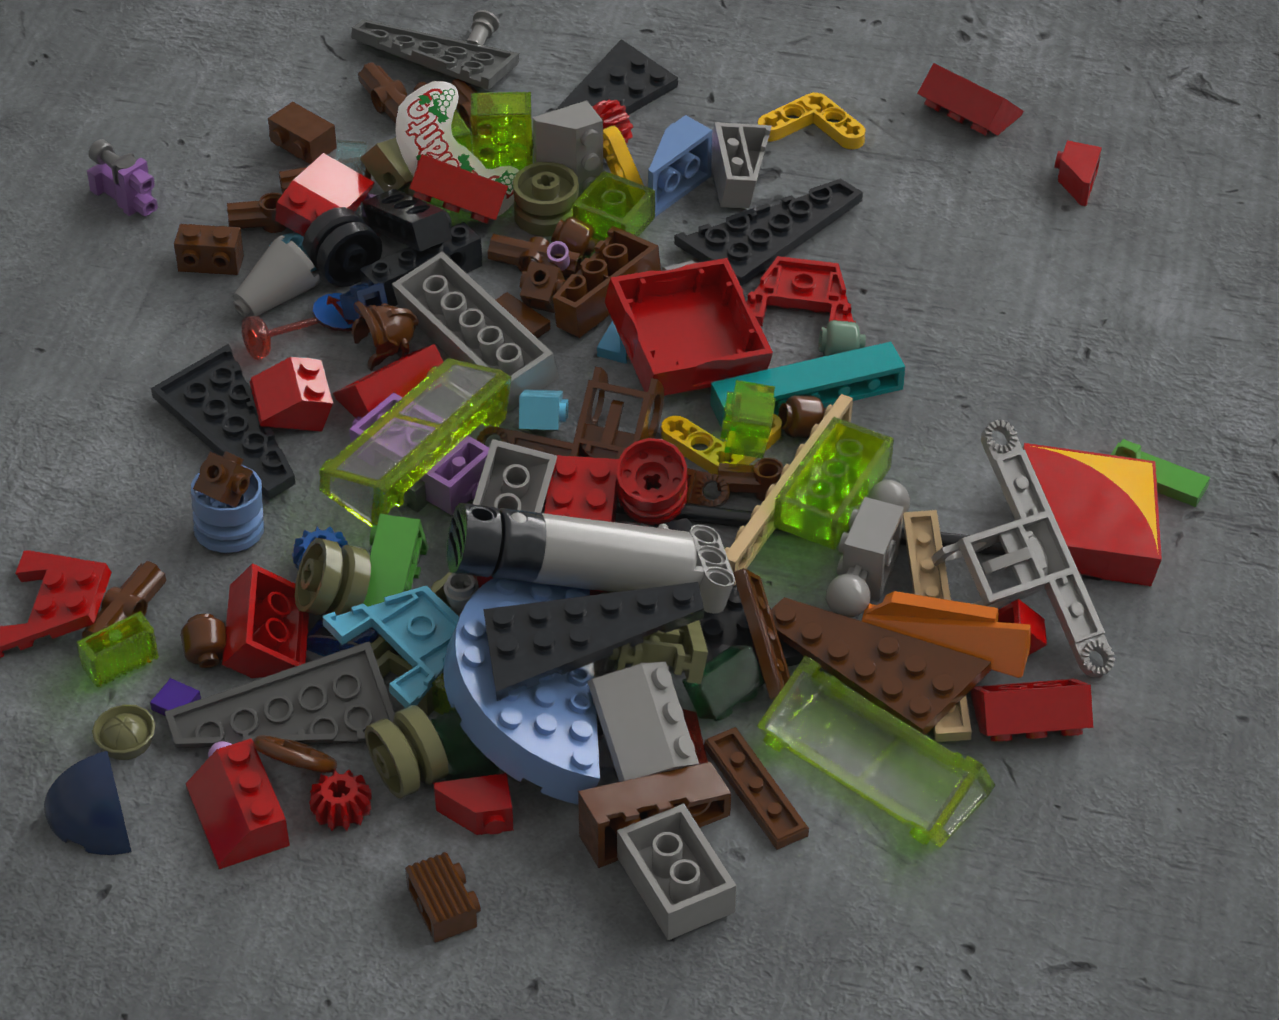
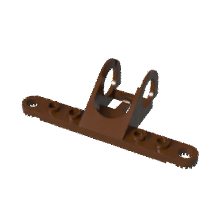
M595 366L593 378L588 380L573 443L496 426L484 428V430L479 432L480 434L476 439L485 445L489 436L498 435L502 442L553 455L619 459L623 451L635 441L655 438L663 410L664 388L658 379L651 378L648 392L609 384L606 371L601 367ZM599 390L598 402L592 418L593 402L596 391ZM605 391L643 399L635 434L618 431L624 407L623 401L613 400L605 427L598 426V420L604 404ZM654 401L652 420L648 428L649 415ZM687 468L688 493L686 503L719 508L727 502L730 488L721 476ZM711 482L719 483L721 487V495L715 500H708L704 496V488Z

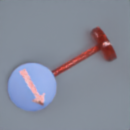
M343 293L326 294L318 298L313 305L312 314L314 317L269 330L260 317H245L241 326L243 341L247 351L254 359H263L270 353L271 337L316 324H321L323 327L334 331H352L354 321L344 319L339 297Z

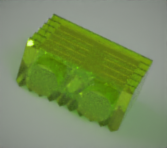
M141 611L76 642L83 670L94 685L100 688L102 684H108L114 681L115 678H120L121 675H127V672H133L134 669L145 666L147 662L151 663L153 659L158 660L159 657L154 628Z

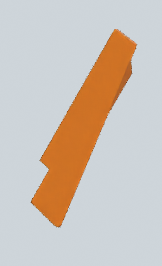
M893 591L885 596L882 603L878 605L869 603L864 610L861 620L868 624L990 661L991 670L1017 678H1021L1024 674L1030 650L1031 625L998 622V608Z

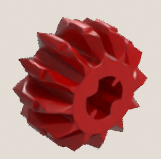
M609 99L607 101H600L592 106L603 120V129L610 126L617 127L625 143H628V140L633 137L631 132L633 125L630 123V115H627L625 105L621 106L618 100L611 101Z
M334 768L332 776L328 777L321 774L319 783L312 784L310 791L311 800L309 801L310 810L316 816L319 825L328 823L331 831L337 826H343L348 831L351 823L361 826L363 816L370 815L371 789L369 785H366L363 776H353L350 768L344 774H339Z

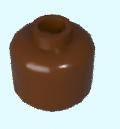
M572 216L568 217L565 221L560 220L551 238V242L561 241L567 245L569 251L583 254V258L585 254L591 257L598 240L593 238L595 229L592 225Z
M791 396L779 408L778 416L782 421L781 428L790 437L809 438L813 426L820 424L823 420L826 408H824L823 403L817 397Z
M206 613L189 618L182 627L180 634L185 658L193 664H199L201 668L217 666L220 663L219 660L223 659V652L226 646L225 624L220 619L215 618L214 615Z

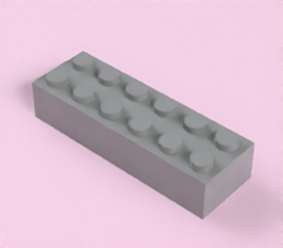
M443 251L392 283L399 308H406L412 311L417 316L418 327L507 412H510L519 405V397L524 390H542L559 378L553 352Z

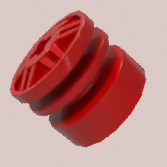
M647 438L635 441L623 451L617 462L616 479L618 498L624 512L631 519L646 525L669 522L678 516L686 504L688 493L687 465L683 454L678 448L663 439Z

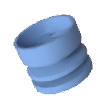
M253 471L249 487L242 494L237 507H232L194 490V485L200 475L198 473L191 483L194 536L198 542L209 550L221 553L239 552L257 543L264 533L262 483L257 473Z

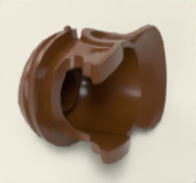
M360 301L353 304L355 311L359 314L358 319L352 325V336L355 344H359L371 332L374 347H376V353L369 358L367 363L370 371L389 356L397 354L399 357H403L405 353L408 354L410 352L409 343L413 339L416 326H418L417 316L412 311L406 308L387 305L386 303L380 306L369 305L368 307Z

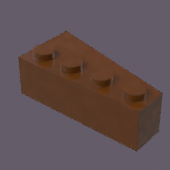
M612 225L607 231L608 237L605 241L600 240L594 247L595 253L580 263L579 272L571 274L553 296L556 326L580 338L608 317L610 314L604 302L610 277L652 270L661 271L658 245Z

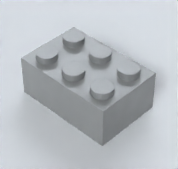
M685 804L617 830V858L667 940L735 913L736 884Z

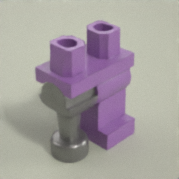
M104 139L95 141L88 153L89 158L97 163V165L87 170L90 191L97 196L105 192L116 200L118 207L122 208L123 212L128 216L136 212L147 216L156 211L158 208L157 200L151 195V190L155 186L154 177L148 174L147 161L143 158H139L136 161L132 153L120 157L114 154L113 146Z

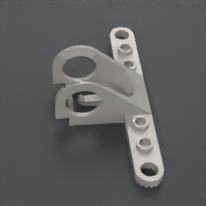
M995 420L982 431L981 443L1015 521L964 537L957 543L942 547L931 557L932 562L937 566L945 561L960 557L964 558L982 599L971 604L995 607L999 610L1016 599H1024L1045 589L1080 669L1090 677H1101L1114 666V652L1111 651L1112 648L1107 642L1104 628L1027 453L1020 444L1017 431L1014 430V426H1011L1008 421ZM992 431L1003 433L1006 437V445L998 446V443L995 444V440L993 441V437H991ZM1001 542L1006 554L982 563L981 567L975 552ZM1012 567L1019 585L992 593L985 574L989 575ZM1090 651H1096L1102 656V667L1091 665L1092 662H1089L1090 658H1088Z

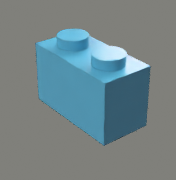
M524 390L519 397V429L559 430L562 422H566V418H568L569 399H563V391Z

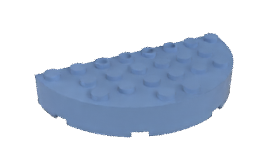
M493 578L482 585L466 603L448 644L443 671L448 701L451 708L455 707L462 719L460 725L470 740L501 770L520 782L525 778L542 787L541 793L565 802L578 804V791L594 788L600 780L597 713L587 682L595 678L594 662L563 675L553 673L539 679L540 684L527 689L523 685L508 691V697L497 701L483 609L590 596V589Z

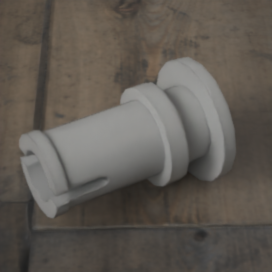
M486 10L475 12L471 26L472 32L466 42L484 45L486 39L491 37L493 32L497 31L500 25L498 18Z

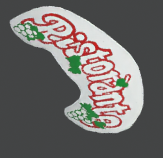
M432 81L408 95L398 107L395 131L402 157L413 177L421 154L507 185L508 188L498 216L508 210L514 203L513 179L520 170L509 165L500 166L495 169H486L476 156L455 140L452 135L451 124L459 98L456 87L445 81ZM463 208L460 209V210H463V211H465V212H467V213H470V214L472 213L471 211H468V210H466V209H463Z

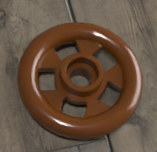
M265 735L257 736L253 740V747L258 752L285 764L321 773H332L334 768L335 770L337 768V761L333 757L303 743Z

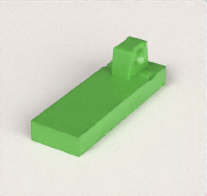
M1122 439L1120 443L1118 442L1111 455L1155 461L1157 492L1196 507L1209 486L1210 477L1142 452L1141 445L1126 439Z

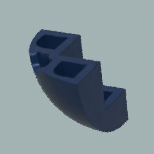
M108 751L89 756L72 765L53 782L45 797L44 813L52 831L63 842L66 843L70 840L82 845L85 851L91 854L117 855L131 852Z

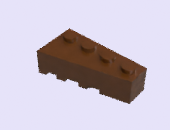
M711 762L578 791L579 837L599 869L619 861L617 858V830L681 804H685L695 822L701 828L730 816L731 792Z

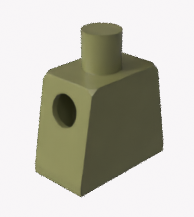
M396 137L377 143L360 158L384 192L396 189L413 197L415 191L409 189L413 175L402 157Z

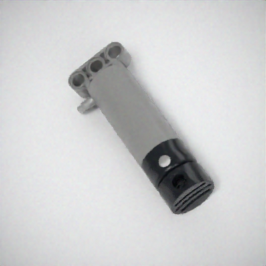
M459 503L453 512L448 531L447 563L450 572L455 574L481 577L490 576L498 579L608 592H622L698 582L704 611L709 613L723 612L735 583V577L718 532L705 525H694L689 532L671 530L666 524H660L655 528Z

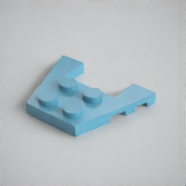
M426 585L384 597V602L368 607L365 604L353 606L351 612L337 616L335 612L323 616V626L342 645L370 627H373L413 667L389 683V692L406 708L410 705H418L443 673L447 647L459 616Z

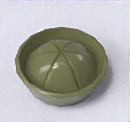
M124 704L103 712L94 722L92 734L96 744L103 751H108L109 757L116 760H129L145 753L151 744L156 725L154 717L146 709L137 705Z

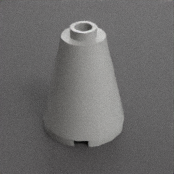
M280 235L273 240L233 294L235 299L233 305L242 316L246 317L248 315L255 318L314 288L320 283L319 274L313 277L310 271L315 267L311 260L293 241L287 244L283 242L285 236Z

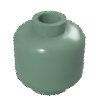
M831 320L827 323L826 327H821L818 351L823 352L824 356L864 348L866 335L860 334V328L855 322Z

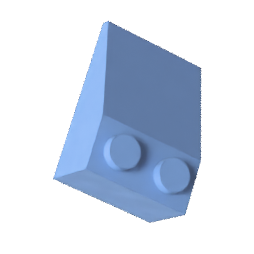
M687 115L666 128L648 170V217L654 219L711 177L712 129Z

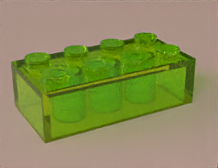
M833 417L776 496L774 527L835 550L840 543L842 534L849 530V522L854 508L860 509L864 497H868L871 488L878 482H881L890 470L894 438Z

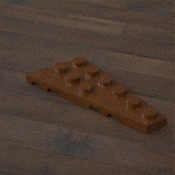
M785 597L771 609L780 640L921 737H924L991 671L990 661Z

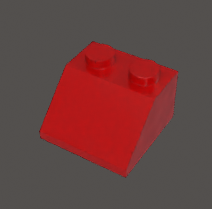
M289 357L251 377L249 383L260 426L323 431L333 401L321 360Z

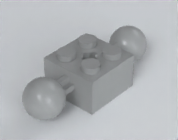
M884 480L875 484L871 488L868 497H864L860 509L854 508L849 522L850 531L849 533L844 532L842 534L839 544V552L843 553L837 567V575L839 576L830 582L826 591L827 604L836 614L849 618L856 617L867 608L870 598L880 601L899 555L903 512H908L910 507L909 493L897 481Z

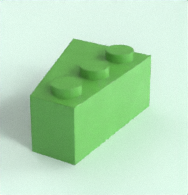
M380 514L377 526H372L369 540L372 546L370 554L371 574L367 595L363 603L367 607L384 602V597L411 590L413 579H419L421 567H416L419 555H426L429 548L420 519Z

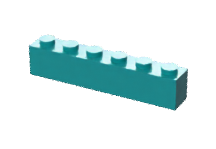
M886 342L711 382L710 406L722 430L726 431L743 427L760 413L769 412L778 416L781 404L794 395L817 397L825 408L830 404L833 405L841 394L849 396L855 401L903 390L905 365L892 342Z

